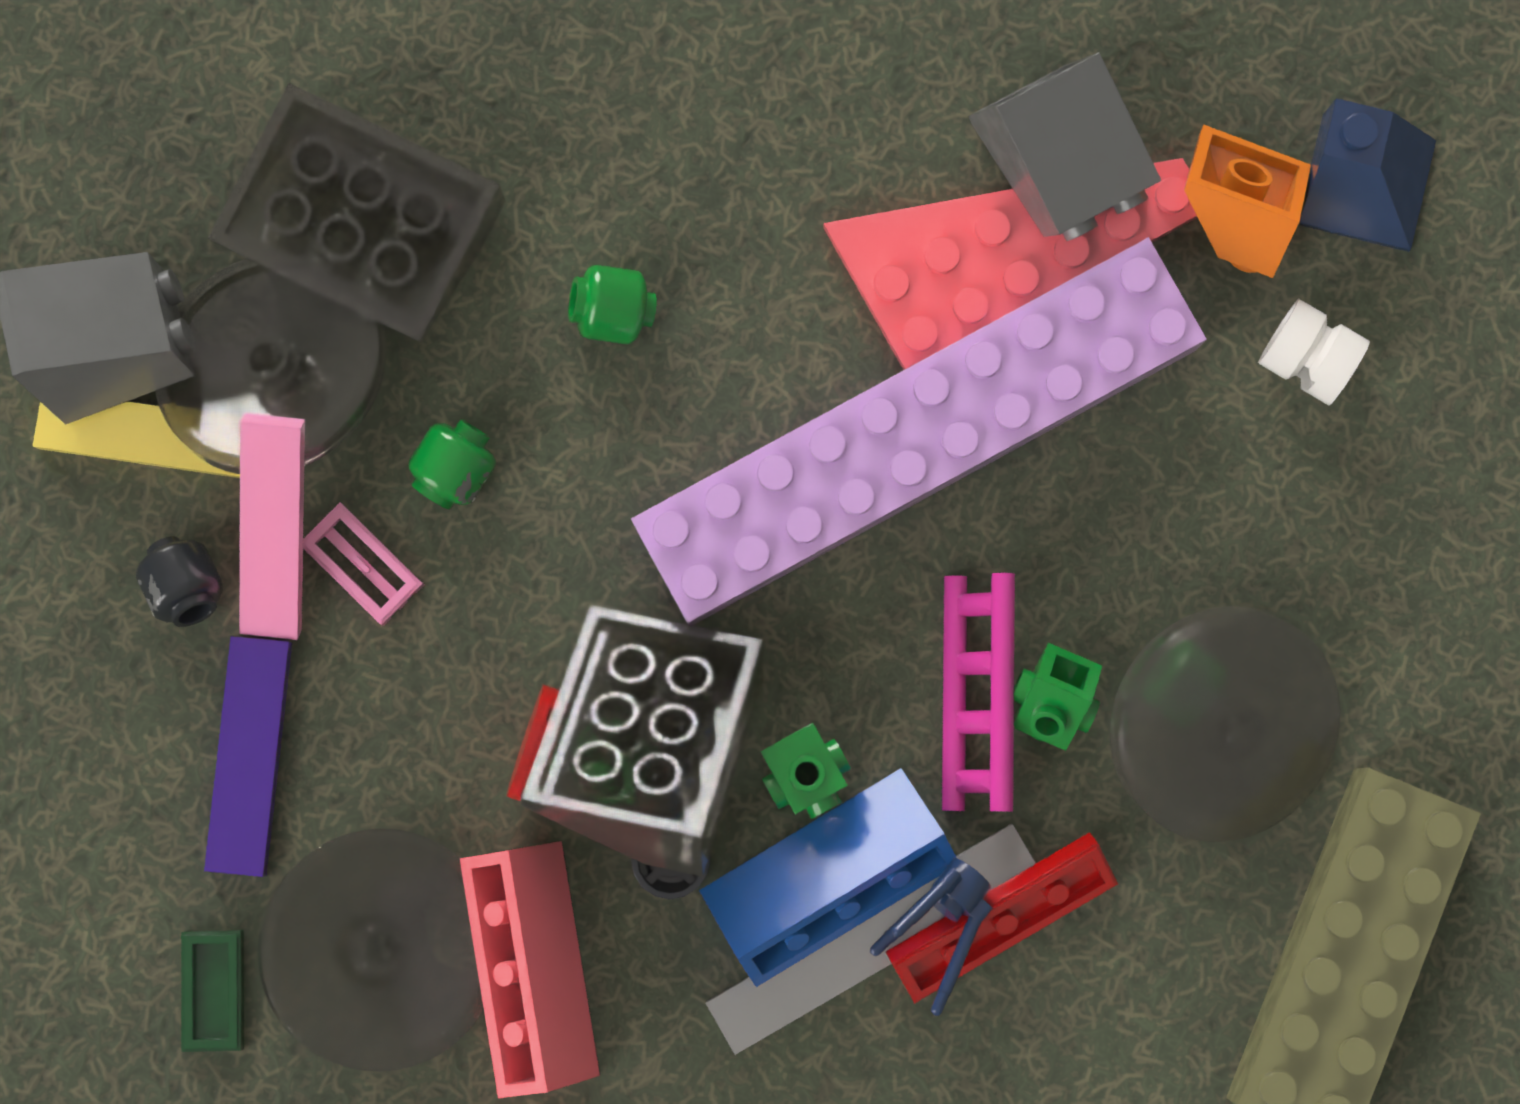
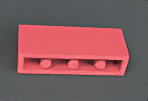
M562 841L460 858L498 1098L546 1093L600 1076Z

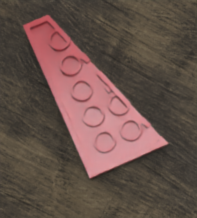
M1179 158L1153 163L1162 181L1145 189L1148 196L1146 201L1120 214H1116L1113 207L1094 216L1098 224L1097 227L1069 241H1066L1063 233L1043 237L1013 189L824 223L823 228L901 367L905 370L1149 237L1151 242H1154L1198 217L1184 191L1189 168L1184 159Z

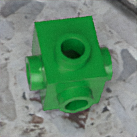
M1047 643L1034 671L1023 668L1014 686V703L1019 704L1014 718V729L1026 733L1036 740L1049 743L1066 751L1076 731L1079 730L1087 733L1095 719L1100 701L1094 698L1102 665Z
M813 722L760 751L772 772L763 777L762 780L778 809L789 804L795 815L806 809L810 818L813 819L842 802L837 791L848 786L842 774L851 770V767L836 740L833 738L824 743ZM810 763L815 766L818 776L812 785H802L797 781L795 771L798 765Z

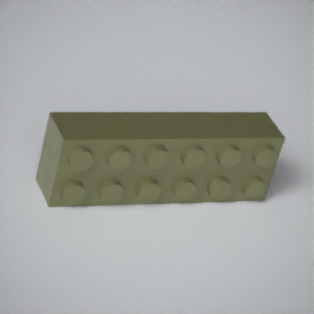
M1356 768L1353 770L1226 1099L1234 1104H1370L1481 813L1371 768Z

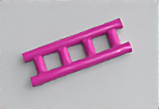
M992 573L991 592L967 593V576H944L942 811H965V793H990V811L1013 812L1014 573ZM991 616V651L967 652V617ZM966 675H991V710L966 711ZM966 734H990V770H966Z

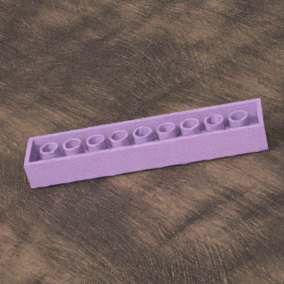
M1148 237L631 518V521L688 626L691 627L1193 353L1207 339Z

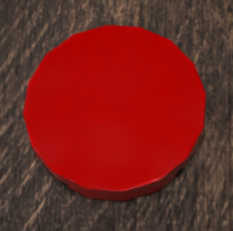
M543 684L515 763L506 794L507 797L525 803L531 801L534 785L537 786L555 734L554 722L558 711L562 710L564 704V691Z

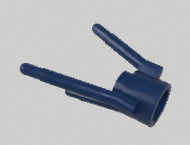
M953 858L933 883L931 889L870 947V953L873 956L880 955L892 942L896 941L911 926L916 924L933 906L944 916L955 922L962 915L968 917L931 1007V1012L935 1016L942 1014L979 926L992 910V907L983 900L990 891L991 885L977 870L958 858Z

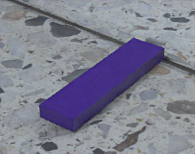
M230 637L204 867L206 872L258 877L267 876L292 651L291 642Z

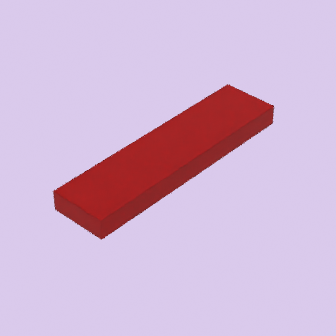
M1090 832L998 885L986 894L983 900L992 907V910L980 924L958 978L1118 885L1098 842ZM962 915L957 922L945 916L885 952L914 1004L938 990L968 920L967 916Z

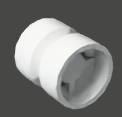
M1298 298L1276 329L1258 363L1285 380L1298 376L1301 378L1302 390L1329 406L1338 397L1355 372L1368 349L1370 341L1342 324L1334 328L1328 327L1326 314Z

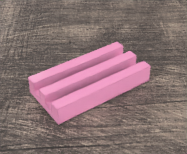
M341 502L303 539V549L382 626L391 619V616L398 609L400 610L408 602L407 600L414 593H417L424 586ZM340 520L405 582L398 591L333 528ZM324 536L389 599L382 608L317 545Z

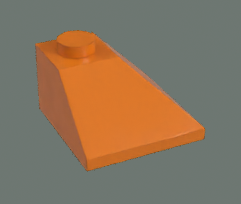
M1203 124L1198 136L1184 191L1218 258L1230 262L1241 271L1247 273L1258 272L1273 278L1300 222L1311 164Z

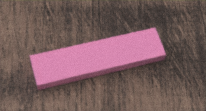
M245 413L240 421L239 634L298 640L302 630L305 419Z

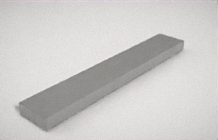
M1013 824L1008 825L956 856L977 870L991 885L990 890L1036 864ZM937 878L758 987L754 985L750 977H747L707 1000L706 1005L734 1054H738L889 966L891 962L885 953L887 950L945 916L933 906L916 924L911 926L896 941L892 942L880 955L873 956L870 953V947L931 889Z

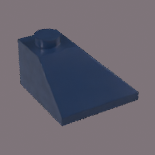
M1336 98L1322 116L1298 225L1407 252L1411 251L1436 140L1394 112Z

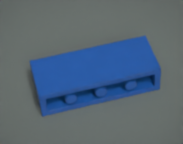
M902 768L699 891L738 961L754 985L758 987L939 877L953 858L957 857L944 832Z

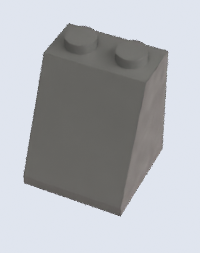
M1100 52L1066 64L968 116L972 126L1043 237L1063 233L1066 241L1077 238L1098 226L1094 216L1111 207L1114 208L1116 214H1120L1143 203L1148 199L1145 189L1162 181Z
M148 252L1 271L0 320L12 376L65 425L195 376L189 353L196 350V344L189 325L180 316L178 303L184 301V295L177 276L171 269L164 271Z

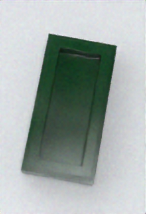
M244 930L181 932V1052L243 1050Z

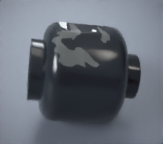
M170 536L154 542L147 549V555L139 563L136 571V579L153 616L166 623H173L177 627L195 625L210 617L217 608L216 602L220 599L224 589L221 577L204 544L195 540H180L178 537Z

